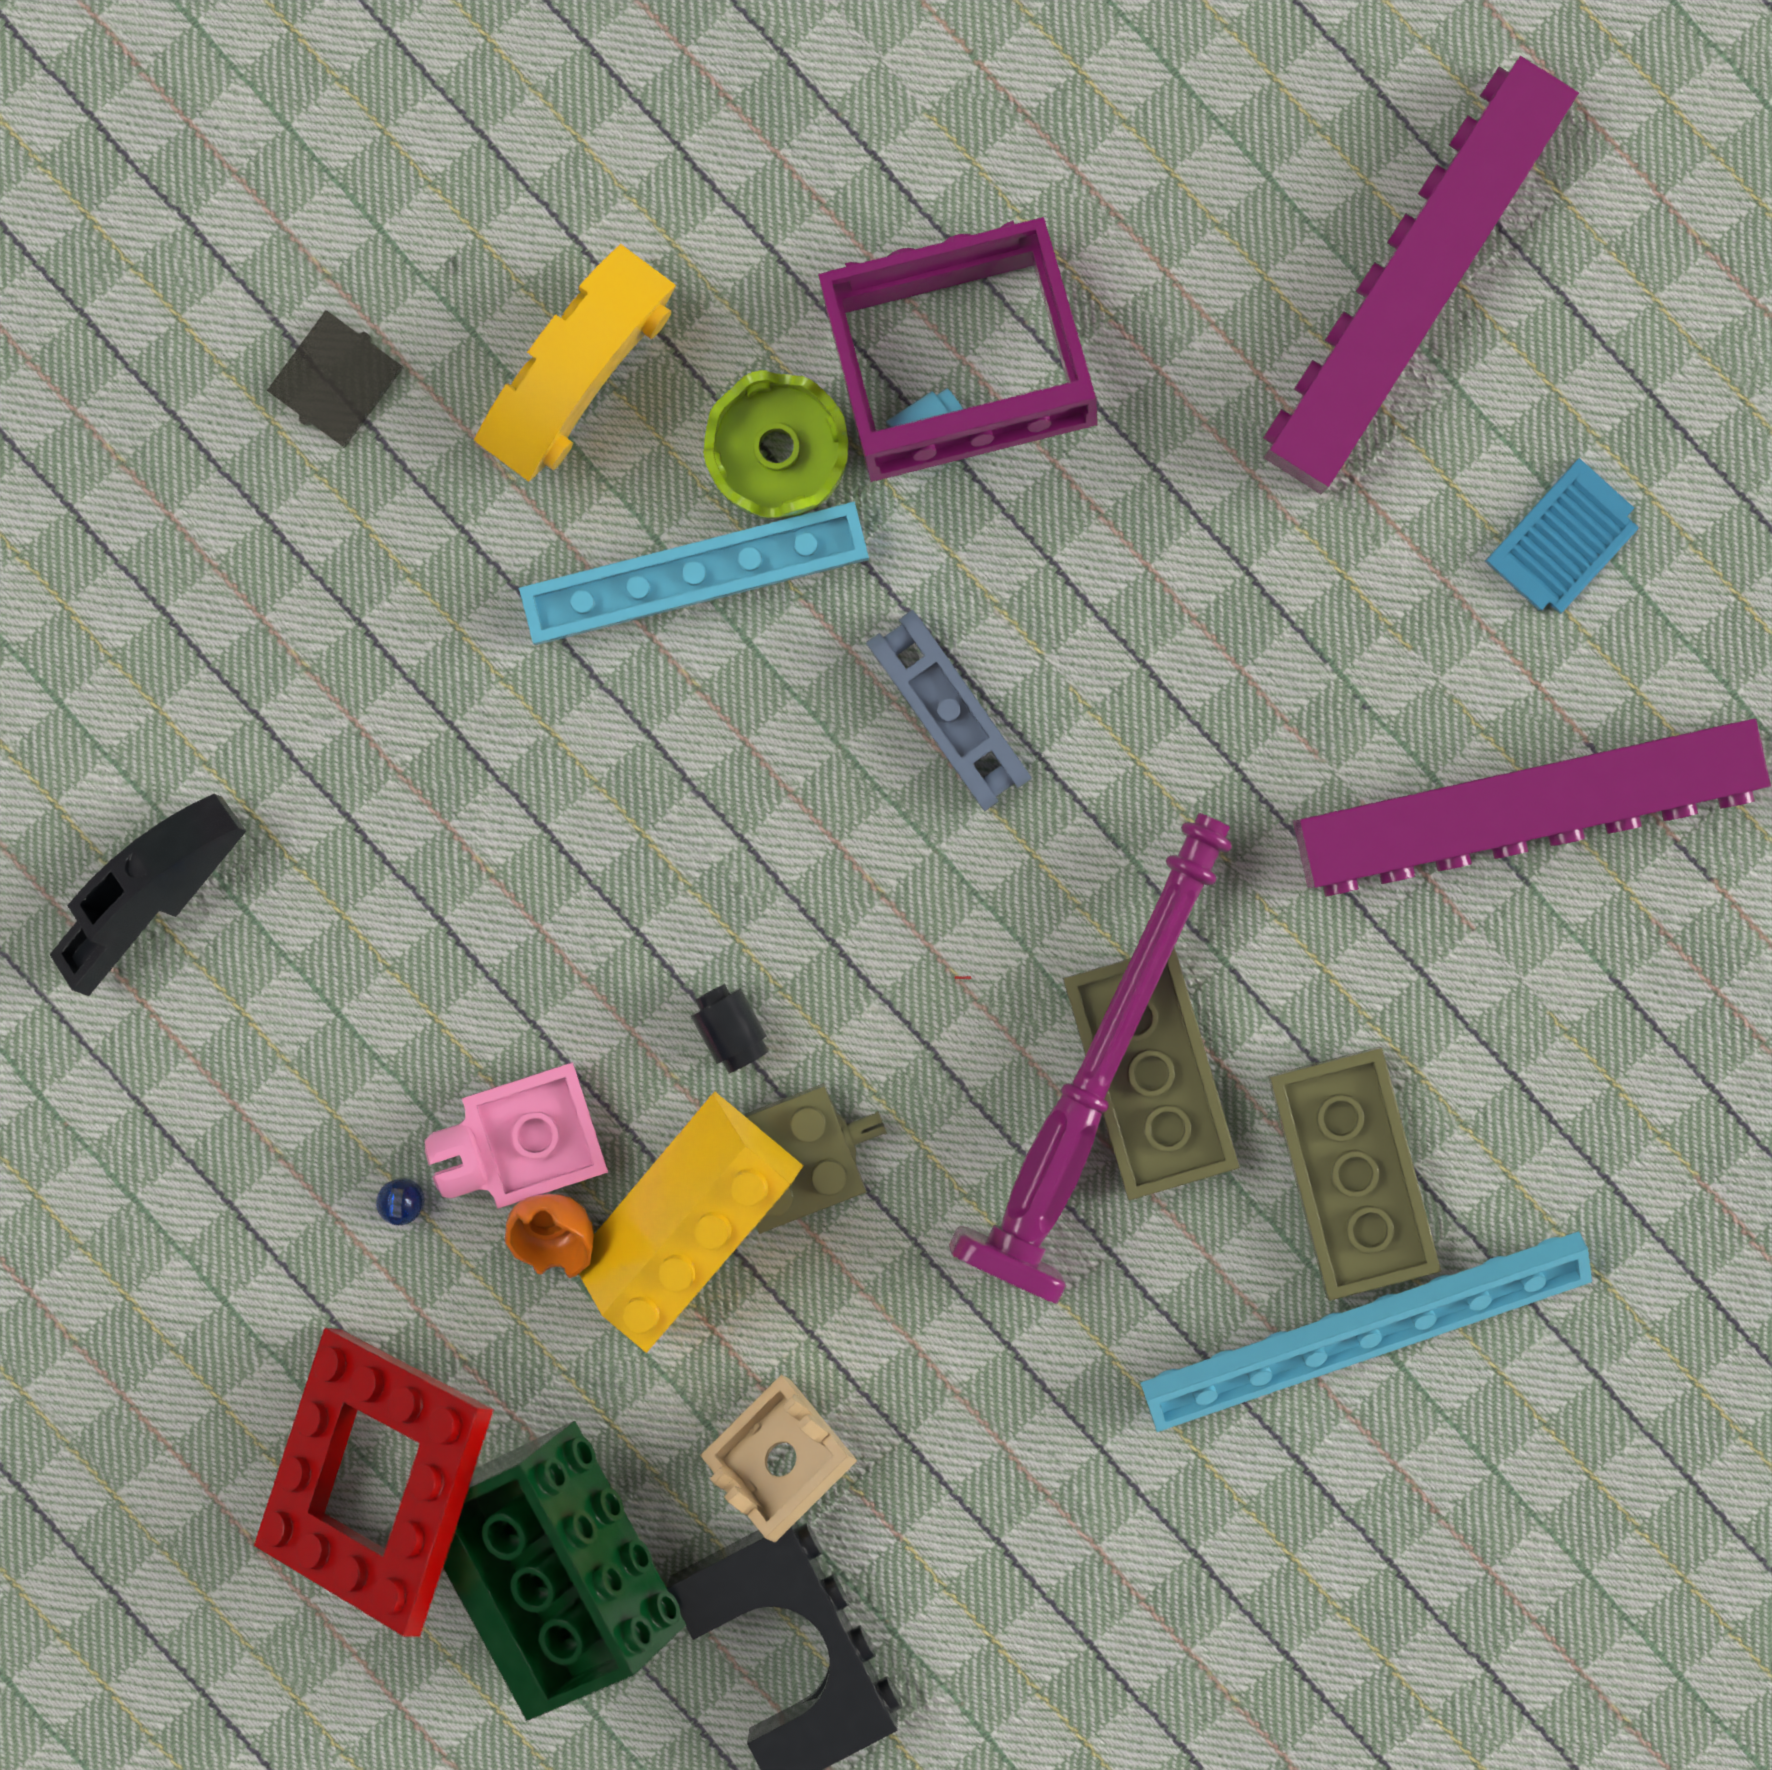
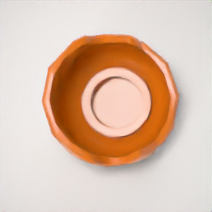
M542 1194L527 1197L515 1205L508 1214L505 1244L516 1259L533 1266L537 1274H543L552 1267H561L565 1270L567 1277L572 1278L590 1265L594 1239L593 1225L586 1209L571 1197L559 1194Z

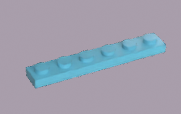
M854 501L520 587L519 591L532 642L534 645H540L867 561L869 556Z

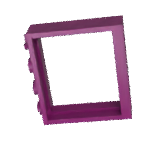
M1044 217L1014 224L1013 220L998 229L974 235L957 234L949 237L942 243L918 249L902 248L890 253L887 257L863 263L847 262L845 263L846 267L818 274L870 482L1098 425L1095 391ZM1034 266L1067 383L876 431L846 313Z

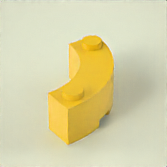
M622 244L616 247L579 285L578 290L580 293L569 304L562 317L560 318L555 314L527 351L532 358L518 372L511 385L509 383L505 384L481 424L474 441L528 482L546 466L551 470L556 469L573 446V442L568 439V436L603 384L645 335L653 339L668 321L672 311L665 306L676 285Z

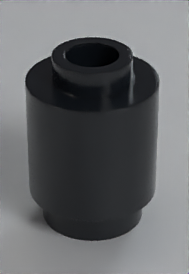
M722 984L695 999L700 1010L690 1015L716 1064L722 1062L728 1074L739 1070L769 1052L762 1040L767 1035L741 988L729 992L726 985Z

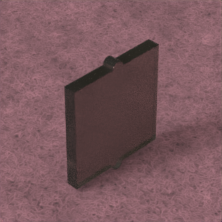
M325 310L267 391L300 415V423L305 426L313 424L345 448L404 367L371 343L372 338L368 333L361 332L358 334Z

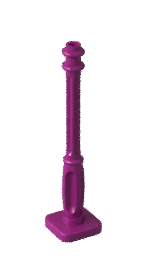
M1198 813L1194 823L1185 822L1182 824L1181 830L1187 837L1178 856L1170 855L1166 858V864L1171 871L1164 889L1073 1082L1062 1086V1096L1044 1121L1023 1161L1011 1190L1001 1226L993 1225L989 1236L971 1228L959 1226L949 1244L951 1254L954 1257L1037 1297L1058 1304L1065 1290L1066 1283L1057 1269L1041 1261L1046 1251L1041 1244L1057 1222L1078 1183L1091 1151L1101 1115L1109 1107L1105 1096L1194 903L1204 885L1215 884L1216 876L1211 870L1219 853L1229 852L1232 848L1231 842L1226 838L1230 829L1228 825L1202 813Z

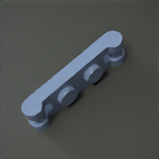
M912 609L898 619L901 623L900 626L884 637L878 633L868 640L866 645L985 812L999 802L996 798L999 794L1012 785H1015L1018 789L1032 778L926 626ZM915 643L924 657L906 669L897 655ZM989 752H992L1001 766L982 778L973 764Z

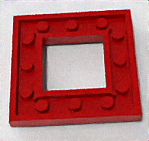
M324 1328L254 1546L401 1636L420 1637L494 1409L342 1329ZM358 1410L419 1443L386 1549L325 1514Z

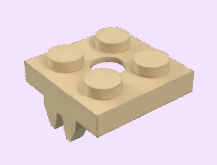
M780 1375L700 1455L714 1473L710 1480L713 1484L727 1492L724 1498L741 1513L746 1514L761 1534L773 1542H776L857 1462V1459L796 1385L783 1375ZM788 1443L796 1452L795 1466L787 1475L774 1476L769 1471L767 1464L769 1453L775 1446Z

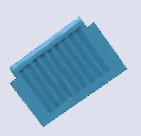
M1578 458L1491 553L1485 562L1537 610L1541 611L1549 604L1558 613L1562 614L1639 529L1627 517L1634 507L1585 462Z

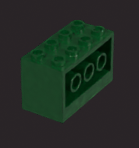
M576 1421L475 1468L443 1569L526 1722L636 1675L686 1626L675 1597L665 1587L652 1563L648 1547L639 1539L624 1511L623 1502L619 1494L609 1484L596 1460L592 1444L583 1436Z

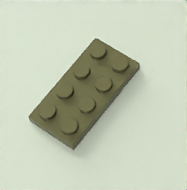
M1175 946L1105 1096L1109 1107L1102 1115L1129 1201L1240 1168ZM1131 958L1062 978L1085 1056Z
M1375 1047L1269 1075L1271 1091L1326 1298L1331 1301L1441 1272L1383 1048Z

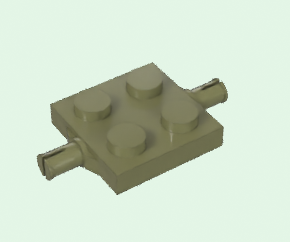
M822 1083L743 1114L803 1165L792 1184L756 1225L759 1234L866 1193L865 1184L856 1164L855 1145L887 1134L879 1111L847 1124L845 1119L834 1109L825 1083Z

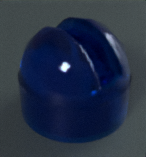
M397 1178L386 1183L378 1192L376 1199L379 1215L386 1222L397 1226L406 1225L414 1221L423 1211L425 1204L424 1194L420 1186L407 1178ZM394 1189H404L401 1202V1217L392 1215Z

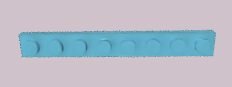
M1579 1231L1560 1238H1549L1529 1249L1508 1256L1491 1258L1474 1268L1453 1275L1436 1277L1427 1284L1398 1294L1381 1296L1372 1303L1343 1313L1326 1315L1319 1321L1288 1332H1276L1265 1340L1236 1350L1221 1351L1210 1359L1181 1369L1166 1370L1155 1378L1140 1382L1156 1431L1159 1432L1591 1283L1592 1276L1588 1248Z

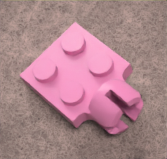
M573 1062L463 1097L465 1119L457 1125L433 1132L425 1140V1154L428 1165L459 1155L463 1162L462 1164L438 1171L432 1176L436 1188L442 1197L455 1198L477 1190H488L494 1197L497 1209L520 1202L527 1197L541 1195L608 1173V1168Z

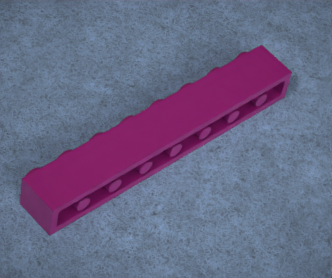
M1521 55L1509 71L1500 66L1496 69L1479 96L1489 103L1478 120L1467 115L1449 143V146L1457 151L1456 155L1447 169L1436 164L1419 190L1418 195L1426 199L1423 207L1416 218L1405 213L1388 239L1387 244L1395 248L1390 259L1384 267L1374 262L1357 288L1356 292L1363 296L1364 300L1353 316L1343 311L1327 335L1325 341L1334 346L1322 365L1312 360L1296 384L1294 390L1303 395L1291 414L1281 409L1263 436V439L1272 444L1263 457L1265 460L1319 494H1322L1329 488L1579 94L1578 91Z
M1755 718L1293 821L1307 888L1323 886L1324 895L1327 897L1358 890L1357 879L1379 874L1381 884L1416 877L1413 867L1416 865L1435 861L1437 871H1445L1471 865L1470 853L1492 849L1494 859L1529 852L1526 841L1548 836L1550 846H1557L1584 840L1583 828L1605 824L1607 834L1642 827L1641 815L1659 811L1662 813L1663 821L1697 815L1696 803L1718 799L1720 809L1755 802L1753 791L1771 787Z

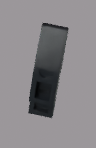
M215 793L155 825L112 858L67 905L77 921L49 955L72 991L90 996L155 915L161 911L176 917L245 834L246 829L223 797Z

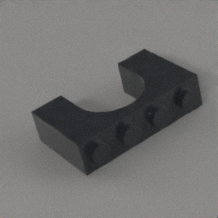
M797 1521L776 1542L766 1539L759 1530L672 1574L666 1587L668 1592L675 1597L679 1605L680 1614L693 1640L751 1610L764 1607L784 1608L802 1615L816 1627L827 1646L830 1663L827 1673L817 1689L800 1702L757 1723L749 1729L747 1745L760 1770H823L898 1731V1714L896 1711L903 1708L899 1695L889 1677L886 1676L879 1680L869 1661L876 1657V1654L865 1630L861 1625L852 1628L843 1608L849 1606V1602L835 1574L825 1577L816 1557L822 1555V1550L813 1530L808 1523L799 1526Z

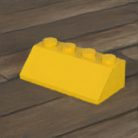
M714 1091L594 1234L590 1265L580 1272L579 1275L601 1315L647 1353L792 1184L803 1165Z

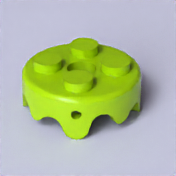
M767 370L754 371L743 376L716 401L710 410L704 439V460L716 487L730 503L743 512L759 518L788 519L816 509L831 496L841 482L848 460L849 442L847 427L838 405L811 379L804 376L773 373ZM772 432L785 433L793 441V452L784 462H769L760 453L762 440Z

